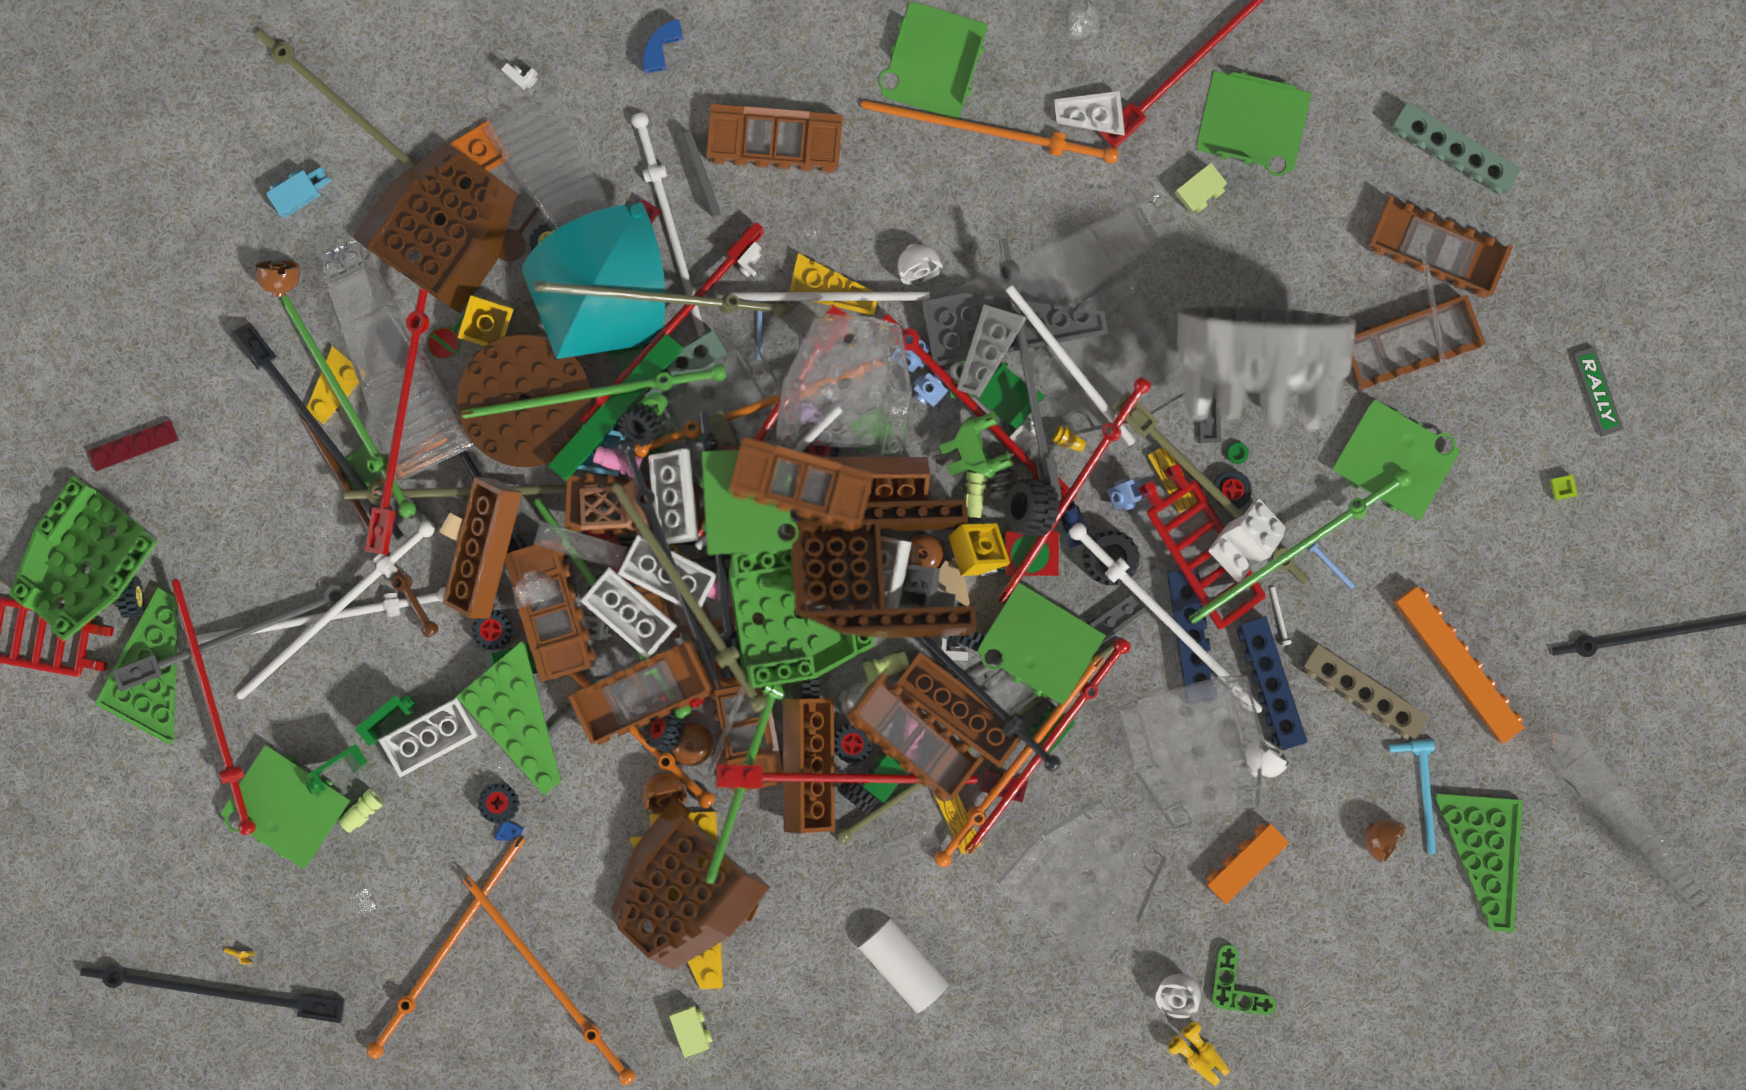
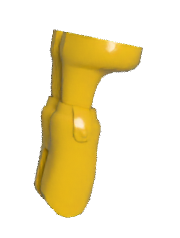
M1194 1021L1187 1025L1181 1033L1193 1043L1199 1054L1194 1052L1180 1035H1177L1170 1042L1167 1050L1172 1055L1183 1054L1187 1058L1190 1069L1196 1070L1203 1078L1216 1086L1220 1080L1214 1071L1211 1070L1216 1066V1069L1224 1076L1231 1070L1216 1052L1214 1045L1201 1039L1199 1035L1201 1025Z

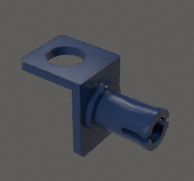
M1072 500L1060 519L1070 548L1084 544L1081 540H1072L1073 538L1069 535V530L1074 524L1082 523L1086 527V534L1089 536L1081 510L1075 504V501Z

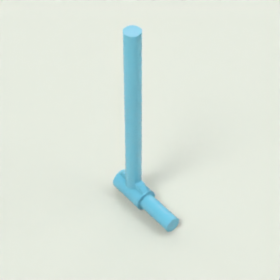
M1421 739L1389 744L1390 753L1411 751L1415 755H1419L1427 854H1436L1428 755L1435 749L1434 740Z

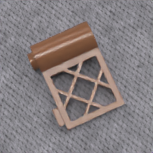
M632 480L621 487L648 526V515L645 508L639 506L636 501V496L639 492L635 481ZM584 485V489H580L581 530L627 527L630 530L639 531L620 500L613 504L606 499L611 494H616L613 487L598 488V485ZM594 495L598 500L593 505H590L585 501V496ZM644 495V500L647 502V496ZM602 502L610 507L604 514L596 509ZM613 511H616L621 515V520L611 521L607 517ZM591 512L600 517L595 522H586V517Z

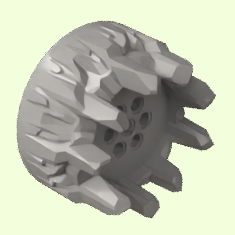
M1203 306L1180 309L1178 311L1177 349L1179 351L1180 365L1184 370V403L1189 418L1197 421L1207 419L1213 395L1216 401L1219 402L1220 412L1227 419L1239 418L1244 392L1250 393L1255 391L1259 393L1260 407L1264 410V425L1266 429H1276L1283 424L1287 394L1295 391L1298 411L1301 415L1300 418L1306 431L1320 430L1323 415L1333 416L1337 414L1342 381L1350 374L1356 321L1333 314L1282 308Z

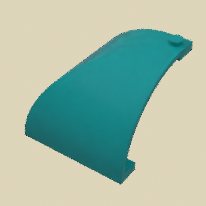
M643 202L601 209L563 225L543 239L532 250L521 268L556 359L648 345L663 329L665 302L537 291L534 289L536 287L534 283L539 281L665 293L660 250Z

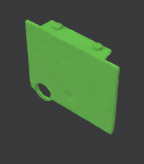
M909 2L906 16L903 21L899 22L898 29L900 33L897 42L892 45L891 52L893 56L890 68L883 71L879 76V86L882 89L881 95L888 99L946 117L960 119L966 96L970 97L972 88H969L979 54L983 55L985 46H982L988 24L920 3ZM888 72L895 73L899 79L898 86L892 90L884 88L881 83L882 76Z
M1213 71L1197 141V151L1218 155L1221 159L1227 160L1231 158L1243 161V164L1247 165L1253 163L1266 166L1267 171L1274 176L1284 175L1287 171L1292 172L1296 165L1312 93L1297 90V86H1292L1289 82L1282 81L1279 83L1249 76L1241 71L1229 74ZM1274 156H1281L1286 161V168L1281 173H1274L1269 168V161Z
M1374 400L1369 405L1332 470L1345 477V480L1351 483V487L1355 489L1361 488L1369 494H1372L1393 480L1397 471L1401 469L1407 470L1412 478L1411 483L1405 487L1398 486L1379 500L1388 504V508L1394 512L1398 510L1420 521L1458 457L1460 449L1456 447V442L1451 435L1447 433L1435 435L1423 428L1421 423L1413 422L1401 415L1402 412L1399 410H1392L1379 401ZM1440 436H1446L1452 441V448L1448 453H1440L1435 448V442Z
M740 450L702 452L703 478H700V485L704 487L706 522H703V531L707 533L708 555L792 549V543L796 541L799 531L797 525L790 519V510L789 512L779 511L774 505L767 504V506L755 504L753 499L745 498V500H740L732 497L731 493H728ZM778 460L770 493L789 498L788 482H791V473H788L787 462ZM782 524H791L795 528L796 535L792 540L783 541L779 538L778 529Z
M1018 583L982 641L977 653L981 655L982 663L987 668L992 670L1002 668L1009 672V676L1012 677L1011 680L1018 684L1022 683L1032 689V693L1039 697L1048 696L1062 705L1069 698L1106 635L1086 624L1082 618H1076L1053 604L1044 595H1039ZM996 649L1001 653L1002 661L998 666H990L985 662L984 657L988 650Z
M265 745L239 784L249 820H253L256 824L255 832L250 835L258 839L257 841L260 844H266L278 852L277 854L280 857L287 858L304 869L310 863L350 800L340 794L338 789L333 787L334 783L327 779L325 781L321 779L326 790L320 796L316 797L315 794H310L305 786L307 782L305 778L310 771L296 762L297 759L291 755L287 757L283 753H278ZM232 794L223 808L221 816L225 818V824L231 831L239 832L238 829L231 827L229 824L230 814L237 811Z

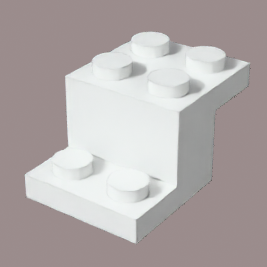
M1259 498L1253 501L1243 516L1226 524L1208 551L1239 582L1244 579L1253 565L1271 556L1288 529Z

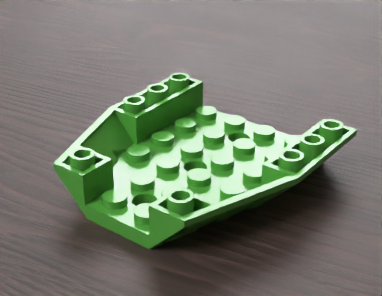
M73 475L35 527L9 595L22 606L35 611L51 625L49 628L51 631L66 641L120 596L158 543L157 537L102 493ZM116 528L117 533L111 537L112 530ZM91 564L90 571L85 573L86 567ZM65 600V606L60 610V603Z
M791 549L732 555L728 579L741 667L752 688L817 678L874 647L873 637L841 634L805 617L801 619L795 617ZM755 613H759L762 616L760 625H755L752 621Z

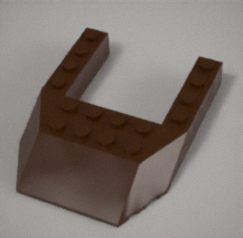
M966 500L867 502L861 525L858 529L854 528V530L844 529L841 527V524L832 522V524L822 523L819 521V518L813 516L795 523L799 531L798 537L792 543L791 549L795 613L841 634L878 638L973 635L976 629L975 606L885 609L880 531L957 529L962 524H967L968 521ZM792 525L790 526L791 540L796 535V530Z

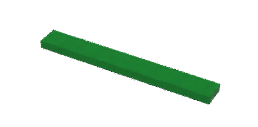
M665 334L622 384L655 379L684 350L683 347L669 335ZM648 389L612 394L548 465L549 468L563 480L567 481L618 424L619 418L627 408L635 404Z

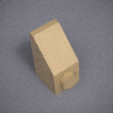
M450 513L439 532L458 542L464 518L458 514Z
M951 559L950 562L945 560L940 568L938 588L945 593L956 594L955 599L964 606H968L970 602L965 576L960 575L957 563Z

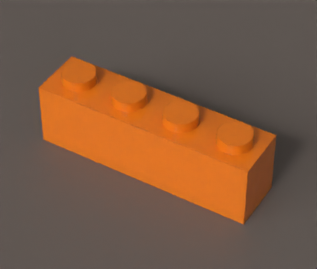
M1268 822L1266 825L1264 823L1260 824L1254 830L1256 835L1250 840L1246 838L1238 846L1240 850L1235 855L1230 854L1223 860L1224 866L1219 871L1214 869L1206 877L1208 881L1205 884L1225 904L1229 903L1289 844L1271 823Z

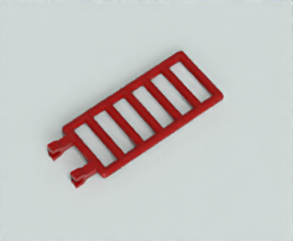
M1177 463L1164 470L1167 477L1173 481L1177 488L1164 499L1160 498L1153 481L1143 484L1138 489L1152 506L1147 510L1149 519L1199 600L1205 606L1241 581L1235 582L1210 600L1204 588L1227 571L1221 565L1198 581L1192 570L1213 556L1208 551L1211 546L1189 562H1186L1181 554V550L1213 528L1220 535L1224 526L1195 480L1187 482L1182 474L1180 465ZM1192 490L1198 502L1164 525L1157 513ZM1203 509L1209 521L1175 544L1169 532ZM1249 570L1244 579L1253 574L1251 570ZM1258 581L1251 585L1256 595L1224 618L1220 617L1216 609L1209 614L1218 629L1225 628L1266 598V594Z
M0 596V635L6 606L18 608L10 655L0 654V663L73 677H80L83 668L97 671L107 670L108 662L86 659L85 654L89 633L109 637L113 636L114 628L91 624L92 619L81 628L74 668L61 666L66 641L58 636L52 664L40 662L47 622L40 616L31 660L18 658L27 610H33L22 606L14 598Z

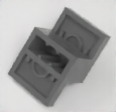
M907 564L898 608L954 607L956 594L937 591L940 569Z

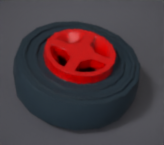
M1235 470L1225 471L1214 480L1213 484L1237 508L1244 506L1250 500L1252 493L1251 483L1242 472ZM1215 499L1217 504H1219L1222 508H1225Z

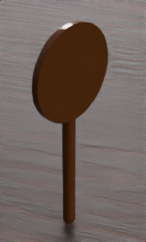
M542 198L518 231L507 229L499 254L501 260L513 262L522 257L526 249V242L521 233L543 205L545 199Z

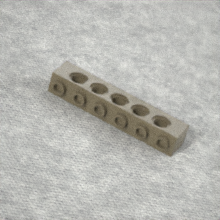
M1319 644L1314 645L1301 667L1305 668L1303 673L1314 680L1316 677L1324 681L1322 684L1324 687L1331 691L1337 689L1342 693L1341 698L1351 704L1353 701L1361 705L1359 708L1361 711L1369 716L1372 713L1379 717L1377 720L1379 723L1388 728L1392 725L1398 729L1396 733L1406 740L1409 737L1416 739L1430 718ZM1325 663H1329L1332 667L1329 675L1322 673V666ZM1344 675L1350 678V684L1347 687H1342L1340 684V679ZM1366 687L1369 694L1366 699L1362 700L1359 697V690ZM1381 699H1384L1387 702V708L1381 712L1378 710L1377 704ZM1402 711L1405 714V721L1399 724L1396 721V715Z

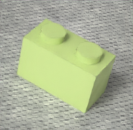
M1210 163L1176 190L1175 195L1190 213L1195 210L1199 213L1208 206L1207 200L1212 196L1214 199H1217L1225 192L1223 188L1227 185V182Z
M696 1004L670 1014L669 1017L684 1058L710 1049V1042H713L709 1029H704L702 1022L705 1021V1017L701 1008L697 1009Z

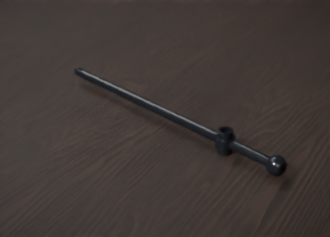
M630 438L623 439L618 442L617 448L620 453L625 455L639 493L636 496V501L639 506L645 508L659 545L677 570L653 506L656 499L655 494L646 488L633 453L635 448L634 442ZM644 495L648 498L647 502L644 500ZM674 584L712 687L717 691L715 679L719 690H721V683L696 617Z
M917 637L1003 721L1004 725L1000 729L1006 736L1011 737L1013 734H1016L1044 761V767L1047 771L1055 772L1060 767V758L1056 755H1050L1022 728L1025 719L1019 713L1014 712L1011 716L1003 710L930 637Z

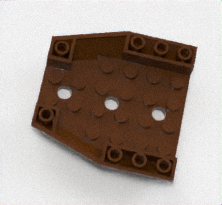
M444 143L389 184L353 238L418 286L428 290V293L458 313H461L469 302L470 296L474 295L498 261L518 193L451 145ZM468 177L471 179L472 184L469 189L464 190L460 186V181ZM440 213L446 216V222L442 226H438L435 223V217ZM412 250H419L421 253V257L417 262H412L409 258Z
M676 797L673 798L636 844L611 910L617 929L648 959L671 970L677 969L729 938L771 888L755 872L747 874L725 852L715 881L708 883L706 876L717 844L688 818L691 811ZM699 855H702L706 860L704 867H700L697 864V857ZM672 888L677 889L679 892L677 900L672 899L670 896ZM645 921H649L652 924V931L650 933L644 929Z

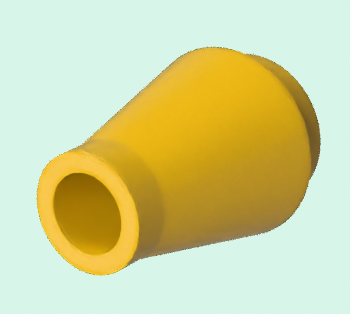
M1059 425L1052 437V441L1056 442L1057 446L1076 450L1080 453L1086 445V441L1067 426Z

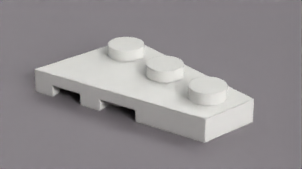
M1120 91L1054 99L1057 123L1125 136Z

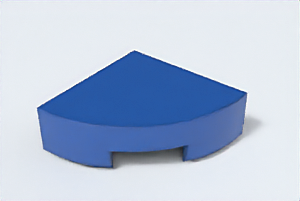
M510 821L501 824L494 839L499 841L512 840L519 836L524 828Z

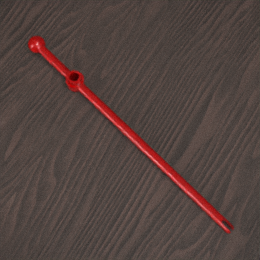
M1143 377L1135 380L1134 391L1113 423H1107L1103 426L1102 440L1059 504V513L1056 517L1055 525L1053 524L1052 530L1048 531L1045 536H1038L1000 594L998 601L1002 600L1001 604L1008 600L1110 442L1120 439L1121 425L1142 393L1145 394L1150 391L1151 383Z
M173 579L172 587L225 767L224 770L219 771L222 784L227 782L230 784L241 821L238 825V831L242 835H248L255 832L256 824L253 820H249L238 779L244 778L241 765H233L180 581Z
M1120 637L1115 640L1112 653L1091 681H1087L1080 690L1079 697L1041 747L1047 752L1087 699L1091 700L1097 697L1099 683L1121 654L1123 655L1130 651L1131 644L1124 638ZM1037 754L1034 755L967 844L965 852L968 851V854L973 853L1042 761Z

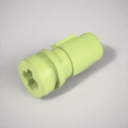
M966 472V480L968 482L965 483V487H967L966 494L964 493L963 500H966L967 517L981 518L984 504V489H987L985 482H987L988 477L979 473Z
M905 652L884 656L879 660H876V658L872 659V662H863L862 666L869 684L879 674L886 673L890 676L908 669L909 662Z
M369 788L363 793V796L358 798V802L344 813L338 822L344 830L351 833L356 827H360L369 819L368 816L370 814L373 815L376 809H380L384 802L374 790Z

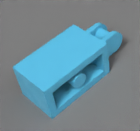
M320 167L310 174L304 170L301 172L297 170L288 176L289 179L285 182H277L270 187V191L266 194L281 217L286 218L321 196L318 190L332 181L324 173V167ZM317 177L320 182L314 184L312 179Z

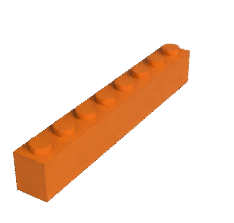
M1412 587L1393 603L1497 741L1504 744L1525 728L1521 723L1523 722L1522 717L1517 711L1513 712L1508 706L1510 702L1503 693L1499 694L1494 688L1497 686L1495 681L1489 675L1485 676L1482 672V664L1477 658L1473 659L1468 653L1470 649L1463 640L1459 641L1455 636L1456 630L1449 622L1445 623L1442 619L1443 613L1438 606H1433L1428 600L1430 596L1423 587Z

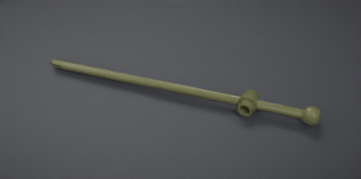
M539 281L534 283L536 285L534 289L537 291L719 307L722 313L727 314L732 313L736 309L772 312L777 317H784L788 312V305L785 301H775L774 303L741 301L734 294H727L720 299Z
M614 484L613 490L718 649L720 654L715 659L721 668L726 665L729 666L750 698V708L754 712L761 711L767 706V700L764 696L756 693L737 664L736 659L740 657V654L734 645L729 648L726 647L627 494L619 484Z

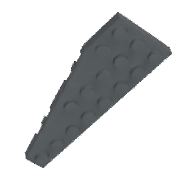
M962 293L922 301L932 358L940 366L966 361L983 306L987 305L1012 313L1010 299ZM1026 301L1058 343L1109 334L1104 311ZM1027 318L1024 322L1028 349L1048 345ZM1017 335L1006 353L1019 351Z

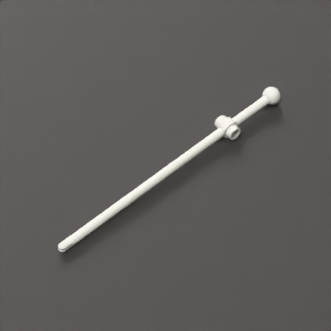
M643 112L637 113L632 116L631 122L639 131L648 162V169L643 170L646 183L650 181L654 183L685 294L693 296V287L662 183V178L668 176L664 164L658 165L646 128L649 122L647 115ZM696 305L690 312L698 336L705 329L698 305ZM702 345L700 347L704 357L707 354V348Z
M428 520L421 521L417 526V531L391 555L379 554L373 560L376 568L238 691L236 697L244 699L380 575L385 574L389 578L398 570L394 566L395 562L420 539L431 536L435 530L433 524Z
M1082 523L1074 524L1069 530V535L1074 540H1081L1109 568L1105 575L1112 582L1119 578L1256 713H1260L1262 711L1261 705L1125 572L1129 565L1122 558L1115 562L1086 534V527Z
M442 587L436 593L416 596L420 604L436 601L442 603L446 587ZM397 593L384 594L385 601L343 609L332 620L379 611H386L387 617L400 615V608L411 605L407 598L398 599ZM326 612L291 618L255 633L312 624ZM243 627L196 635L198 643H204Z

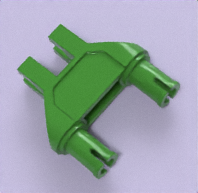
M994 411L978 418L968 417L962 424L956 438L939 446L941 453L945 455L956 451L960 452L962 460L946 466L949 474L955 475L971 470L991 478L995 475L996 471L1013 466L1012 460H1009L1011 457L1008 452L990 460L982 441L981 430L998 425Z

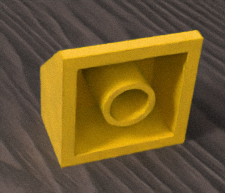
M471 295L458 338L485 346L494 339L506 336L514 307Z
M997 523L962 524L948 536L961 576L981 575L1010 564Z

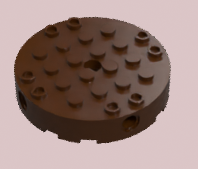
M526 332L502 336L483 346L467 364L458 388L457 405L459 418L472 443L491 459L514 467L541 466L552 462L581 430L582 426L585 425L580 419L591 408V398L471 418H462V416L473 414V412L461 413V411L519 401L518 398L522 394H528L532 399L590 389L589 380L576 356L556 359L548 337Z

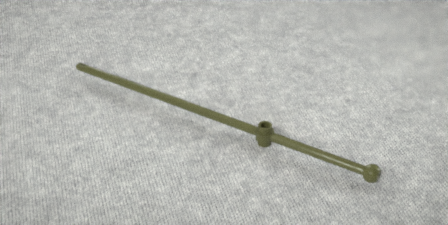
M1114 642L1094 655L1090 663L1097 655H1101L1100 658H1107L1114 650ZM1036 696L1014 712L1023 716L1049 697ZM968 745L969 748L967 749V751L969 753L975 750ZM920 783L909 784L849 827L838 828L835 836L841 844L849 843L855 832L923 785Z

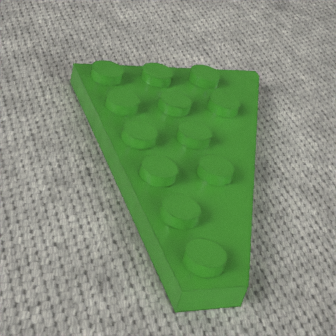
M157 588L113 671L152 655H156L159 661L177 653L179 609L173 594ZM177 663L162 668L163 676L120 692L114 675L111 672L95 705L159 740L172 745L175 730Z
M522 640L456 697L542 794L545 795L561 782V776L538 696L531 663L527 655L526 645Z
M1435 793V799L1491 931L1514 932L1523 800Z

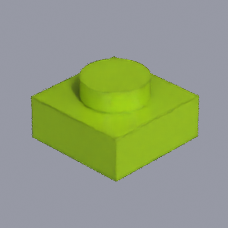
M1573 474L1550 479L1554 501L1578 496Z

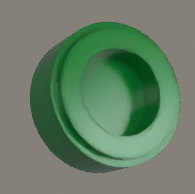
M1235 442L1227 448L1226 456L1231 463L1241 464L1247 460L1249 451L1245 444Z

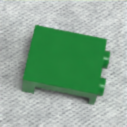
M395 695L356 727L355 731L368 746L375 745L379 742L378 739L381 738V735L375 728L399 708L406 715L416 712L417 710L414 707L416 703L410 695Z

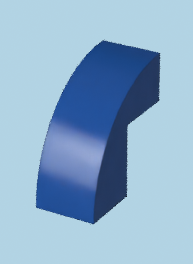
M679 19L664 24L649 39L643 56L645 74L667 70L662 44L684 40Z

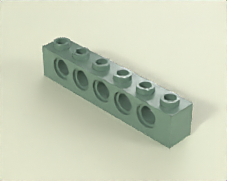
M1409 102L1403 105L1391 126L1397 137L1412 140L1413 146L1416 148L1429 150L1435 159L1448 161L1451 163L1450 167L1461 173L1465 171L1470 174L1469 178L1479 184L1484 182L1489 185L1488 189L1498 195L1509 191L1522 169ZM1413 123L1420 125L1421 133H1415L1412 130ZM1432 134L1439 136L1440 144H1434L1431 141ZM1451 145L1459 149L1458 155H1453L1450 152ZM1470 156L1478 160L1476 167L1469 163ZM1489 167H1492L1496 170V178H1493L1488 174Z
M708 329L698 335L699 339L695 342L687 341L681 346L684 350L668 366L669 374L673 376L702 371L729 355L718 333L714 330L710 332ZM704 345L707 348V354L699 358L696 350L699 346ZM681 357H686L688 360V365L684 369L678 367V360ZM661 380L660 383L666 384L668 380ZM673 384L669 390H671L679 384ZM657 387L650 388L636 403L651 393L664 394L667 391H661Z

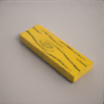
M1163 447L1147 455L1167 493L1171 494L1177 490L1173 481L1164 472L1170 466L1177 464L1176 460ZM1191 490L1173 502L1178 513L1197 503L1198 500Z
M958 794L950 801H941L936 798L955 837L968 820L964 805ZM974 827L958 846L961 854L966 853L965 847L976 834Z

